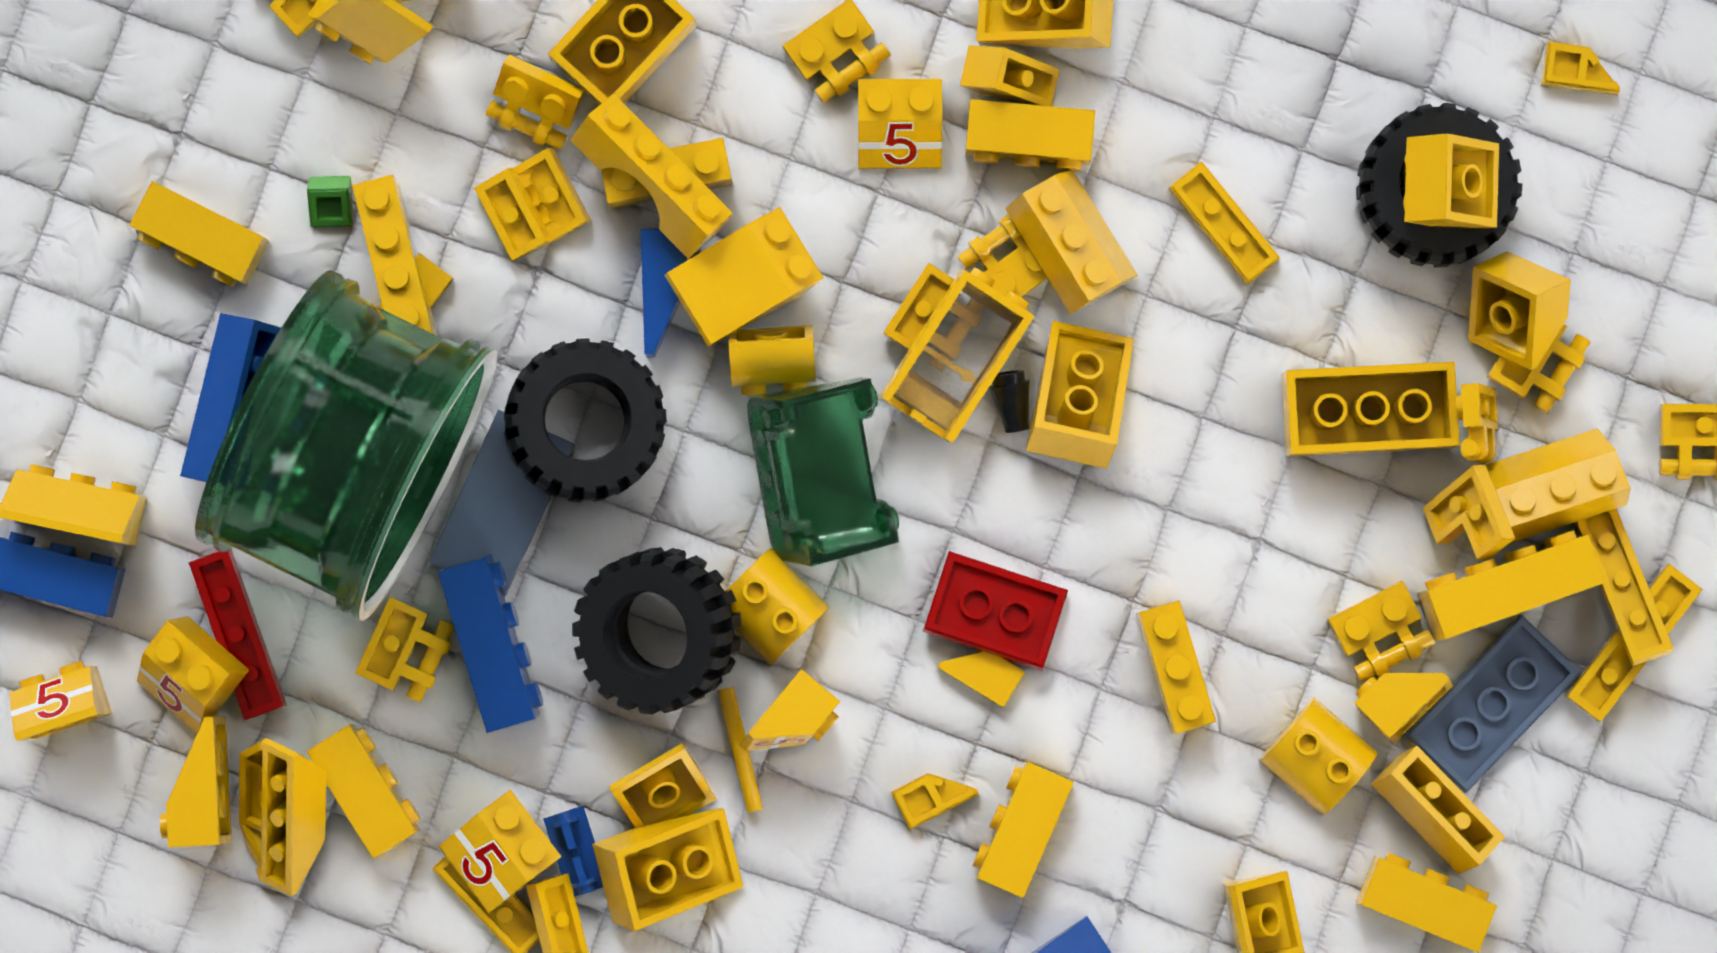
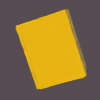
M681 743L609 786L612 794L635 828L688 816L717 799L685 743Z
M1288 871L1223 883L1238 953H1305Z

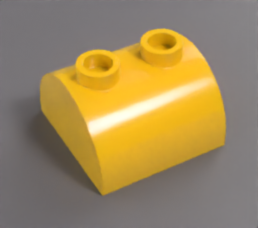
M813 325L740 329L729 335L732 387L741 386L742 395L765 394L766 385L783 384V392L786 393L808 391V382H816Z
M772 548L755 561L725 591L732 590L737 600L730 604L733 614L740 613L742 626L735 628V630L770 666L830 608Z
M1312 697L1259 758V761L1321 815H1325L1358 782L1373 763L1378 752L1320 701Z

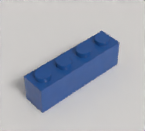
M220 313L180 476L236 490H245L284 328L254 319Z
M12 531L10 532L9 539L0 537V590L113 618L126 570L114 566L116 558L92 552L90 560L74 556L75 547L51 542L49 549L34 546L35 537Z
M492 554L438 571V575L486 733L536 719L540 715L538 707L543 706V698L538 683L530 682L526 667L531 666L530 654L525 642L519 643L514 627L519 626V619L513 602L506 603L502 587L507 585V580L501 562L494 563Z

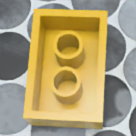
M597 0L550 50L548 56L551 62L576 85L585 89L584 92L598 105H601L613 94L625 104L697 25L695 18L676 0Z

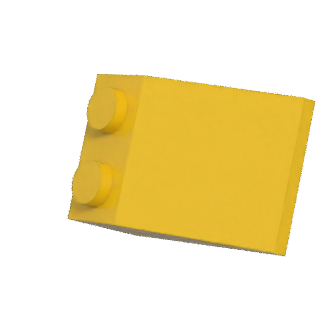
M317 0L308 14V17L318 22L314 28L317 32L334 42L339 37L353 45L349 52L370 65L374 59L388 63L427 35L433 27L432 24L395 0Z
M979 0L976 41L986 44L1063 49L1111 48L1113 0Z
M781 207L748 223L664 275L708 347L803 296L824 278Z
M1052 321L1032 411L1026 451L1105 469L1108 468L1117 446L1134 338Z
M226 716L204 717L166 803V813H161L160 815L161 838L168 839V848L220 845L232 842Z
M716 808L630 829L592 844L612 923L633 931L744 887L723 808Z

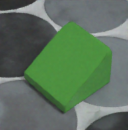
M311 177L307 186L310 227L352 226L351 177Z

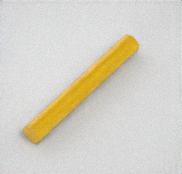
M734 686L717 690L746 811L748 813L761 810L763 806L749 750L745 751L739 746L746 735Z

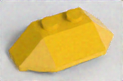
M265 738L239 754V824L248 850L259 866L255 869L259 881L292 897L298 892L325 841L327 771L299 753Z

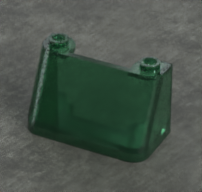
M859 377L768 393L750 398L747 403V417L769 539L772 549L782 561L812 567L899 542L897 532L899 517L896 510L884 500L876 499L865 438L863 419L872 417L878 405L877 392L872 385L871 378Z

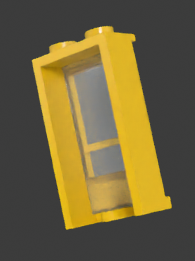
M975 267L971 273L966 270H959L949 289L886 386L878 395V397L950 443L954 442L1035 317V315L1026 310L1030 303L1012 291H1008L1004 296L992 288L995 280Z

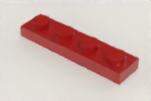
M226 548L188 562L216 641L249 669L234 690L244 720H249L287 706L232 549Z

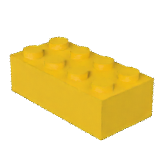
M1455 361L1286 370L1281 374L1286 457L1453 449L1460 446L1459 424L1456 413Z
M1574 530L1544 539L1545 548L1536 551L1533 544L1504 553L1506 562L1498 565L1493 558L1464 568L1466 572L1464 577L1457 579L1453 572L1425 581L1427 590L1418 592L1417 595L1434 640L1448 639L1606 583L1589 535L1576 537Z

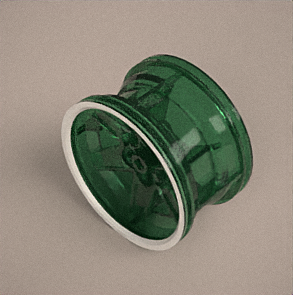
M329 270L312 284L295 306L249 384L222 441L207 479L197 512L195 536L198 541L206 545L213 543V547L220 552H227L232 547H235L336 597V608L338 610L347 612L351 609V614L354 618L364 621L378 607L401 573L454 474L487 397L496 368L497 351L489 346H485L480 350L479 341L472 338L460 345L450 339H442L359 296L360 288L357 281L349 278L344 280L342 274Z

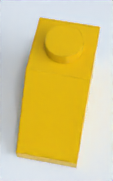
M969 45L960 86L997 99L1020 104L1052 106L1060 69L1005 47Z
M1384 673L1378 680L1375 677H1371L1358 689L1356 695L1359 698L1354 704L1394 745L1453 687V684L1445 673Z

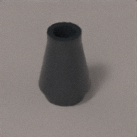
M1024 370L998 373L992 385L989 386L1002 419L1005 433L1029 429L1030 379H1025Z

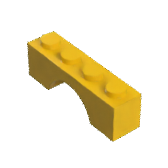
M615 94L611 95L588 114L570 139L599 170L604 168L620 169L632 175L647 189L658 209L660 219L659 230L688 259L706 245L733 214Z
M393 174L352 185L392 345L398 354L439 344L430 304L413 252L409 232L410 225L400 186Z

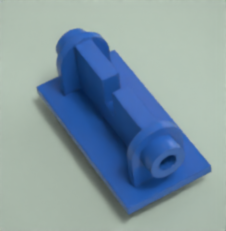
M582 805L543 818L550 842L562 856L557 861L561 874L569 873L574 896L587 894L603 888L592 846L595 840L584 806Z

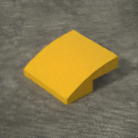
M547 148L516 167L507 168L474 187L511 261H516L592 221L554 148Z

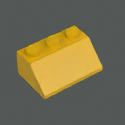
M1065 171L1048 178L1022 193L1005 208L1070 315L1138 276L1074 171Z
M1598 428L1486 464L1488 473L1515 536L1512 542L1626 506L1631 490L1616 450Z
M30 464L29 472L16 469L0 504V518L136 546L147 497L136 495L137 486L112 481L111 489L95 486V477L71 473L69 481L55 478V469Z

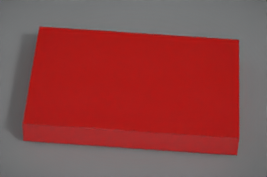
M949 551L922 632L1042 671L1068 590Z

